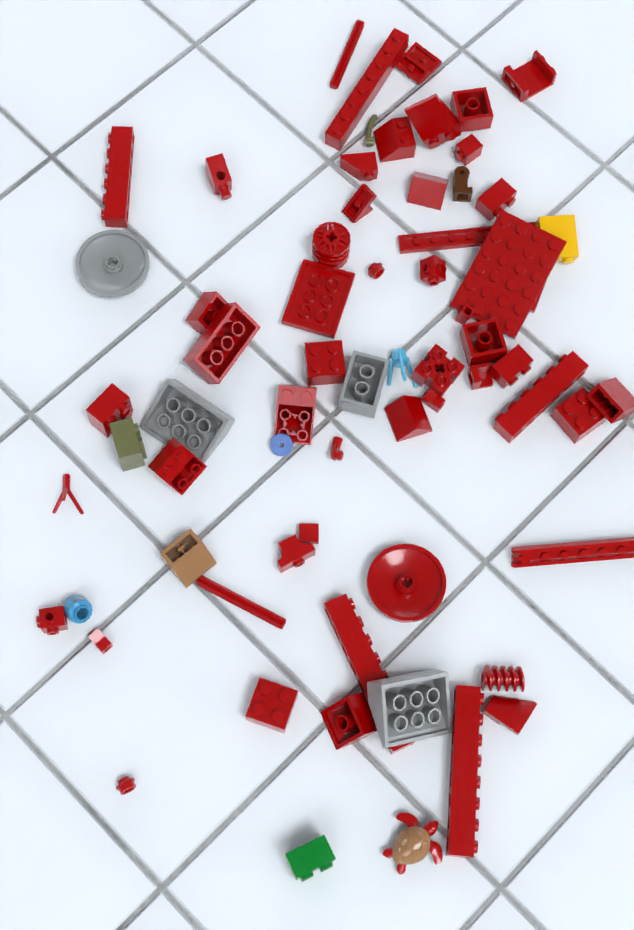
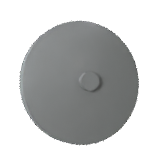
M106 230L94 234L82 244L76 257V270L81 283L92 293L108 298L122 297L137 290L146 280L150 268L149 255L145 245L135 235L122 230Z

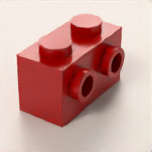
M501 178L477 198L475 209L491 221L498 217L501 209L504 210L515 203L517 191Z
M518 344L492 365L488 373L504 389L508 385L510 387L518 381L517 377L521 374L523 376L532 369L531 364L534 360Z

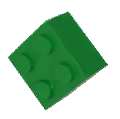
M325 835L285 854L295 880L301 879V882L314 876L313 872L318 869L321 872L333 867L332 862L336 859Z

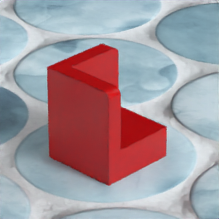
M491 362L469 367L467 375L471 390L493 386L492 377L488 373L492 367Z

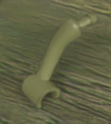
M372 115L368 121L365 138L366 146H374L375 137H371L374 123L378 119L377 115Z

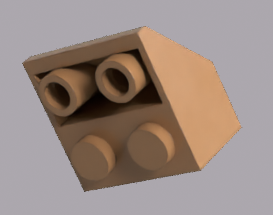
M191 528L159 553L161 560L185 588H188L201 575H204L217 564L204 543Z

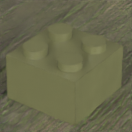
M132 417L109 423L123 472L145 466L144 459L147 458L138 423L134 424Z

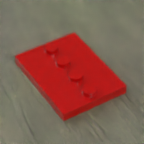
M303 259L282 318V324L334 339L355 279V273Z

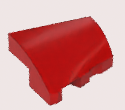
M493 695L482 713L497 724H502L518 735L537 703Z

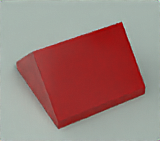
M415 171L412 176L407 202L441 211L449 179Z
M403 395L384 408L397 442L433 431L420 397Z

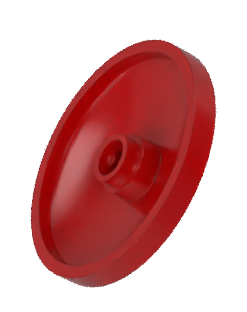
M414 544L393 545L380 552L371 563L367 574V592L374 607L385 617L403 623L417 622L429 617L440 606L446 592V575L440 561L427 549Z

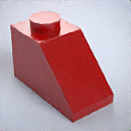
M375 152L340 155V168L359 181L377 179L378 166Z

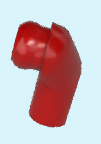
M334 436L330 447V457L334 461L342 460L344 455L343 451L340 450L343 439Z

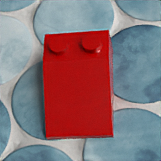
M437 94L404 108L420 138L429 149L436 148L440 144L454 140L461 135L457 117Z

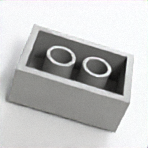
M353 350L339 397L338 409L374 418L390 360Z

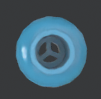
M75 594L64 602V614L70 621L81 624L91 617L92 605L84 596Z

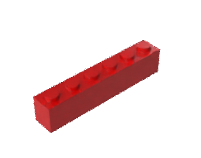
M112 126L111 133H108L110 148H107L109 163L105 164V172L108 174L107 178H104L106 194H103V205H105V209L101 210V219L105 221L106 227L128 228L135 139L133 127Z
M574 351L568 355L564 354L558 360L559 364L554 367L552 365L546 371L545 377H539L533 383L534 387L532 389H526L520 395L521 399L516 402L514 400L508 406L507 412H501L494 421L496 422L493 429L509 444L585 374L589 365Z

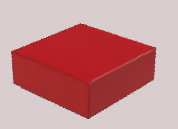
M299 523V541L304 544H318L319 524Z

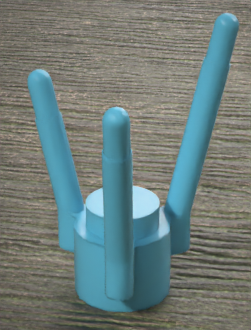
M395 349L391 353L388 386L391 385L394 365L396 368H401L403 381L407 380L405 366H407L410 376L413 373L405 349ZM412 380L414 387L417 388V383Z

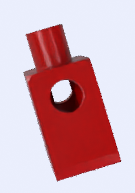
M223 153L205 158V173L214 194H220L222 200L231 198L232 179Z

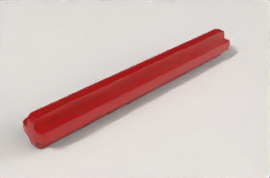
M356 20L331 78L330 88L338 89L364 28V21Z
M203 575L197 580L199 587L279 629L284 628L286 624L285 618Z

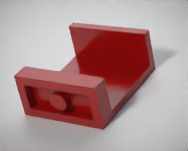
M536 50L533 53L532 60L514 70L510 65L506 66L503 69L501 79L518 100L523 102L554 85L557 73L546 62L544 56Z

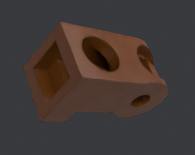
M465 166L457 167L454 172V202H471L473 190L472 187H468L470 171Z

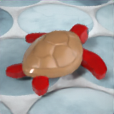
M405 812L399 813L396 819L405 823L408 828L399 832L395 838L393 848L385 849L382 853L383 856L393 858V861L398 864L396 868L399 875L405 873L406 865L420 862L426 857L428 852L432 854L434 863L439 865L443 858L442 848L439 843L430 840V836L434 835L438 829V821H429L421 828L414 815Z

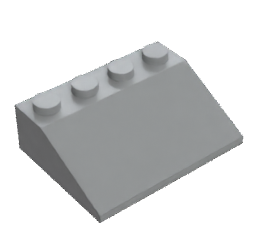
M167 379L139 427L165 445L172 438H175L200 461L205 463L226 437L236 419L177 379Z
M430 669L367 682L368 703L383 748L452 733L448 672Z

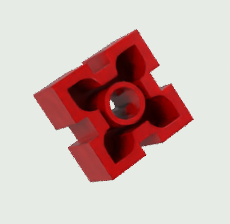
M435 344L425 359L414 369L410 379L421 387L425 384L429 389L431 388L442 397L462 373L465 365L454 357L452 360L446 357L448 352Z

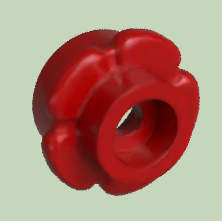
M372 263L368 268V275L378 279L385 270L382 267V263Z
M129 776L123 777L117 782L116 790H119L121 795L133 791L136 788L135 779L129 778Z

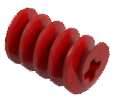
M485 665L481 673V689L484 691L485 685H487L489 691H492L493 685H495L497 691H500L501 686H504L505 692H508L509 686H512L513 692H516L517 686H520L521 692H524L525 677L523 670L520 666H517L515 670L513 666H508L507 670L505 666H500L499 670L497 666H492L490 670V667Z

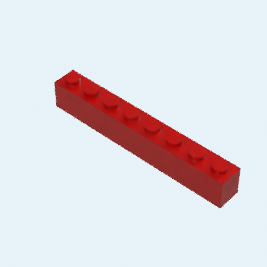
M396 28L392 30L326 130L325 144L341 151L408 48V34Z
M344 594L325 602L323 608L368 702L367 682L389 678L385 670L382 671L379 665L381 663L380 657L371 648V645H373L369 634H365L362 629L364 623L361 617L356 616L354 612L356 607L352 598L348 599L347 595ZM415 742L389 747L388 749L391 754H394L413 745Z
M456 685L454 688L446 856L473 858L474 853L477 854L478 841L475 840V832L479 830V819H476V810H479L480 797L476 796L477 789H480L481 777L477 776V772L482 762V756L478 755V748L482 746V734H479V726L483 725V714L480 713V705L484 704V693H481V687Z

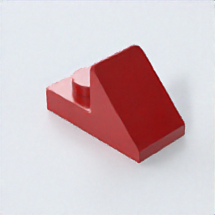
M361 184L342 212L352 223H356L373 210L370 205L377 195L366 184Z

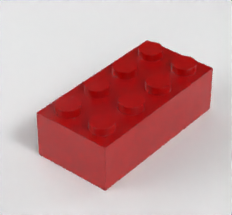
M236 302L225 303L183 361L208 384H220L261 327Z

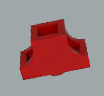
M296 534L279 542L278 550L282 556L277 561V567L280 573L293 566L295 568L300 567L305 563L306 559L315 555L313 544L300 542Z

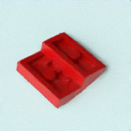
M415 42L407 52H404L395 67L420 85L438 69L442 61Z

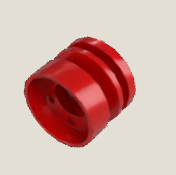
M326 222L315 229L312 240V258L314 262L338 269L347 263L351 242L350 233L347 228L337 222Z

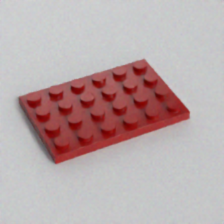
M501 209L454 296L450 307L459 311L464 304H468L475 309L471 318L477 321L498 317L502 333L515 339L567 241Z

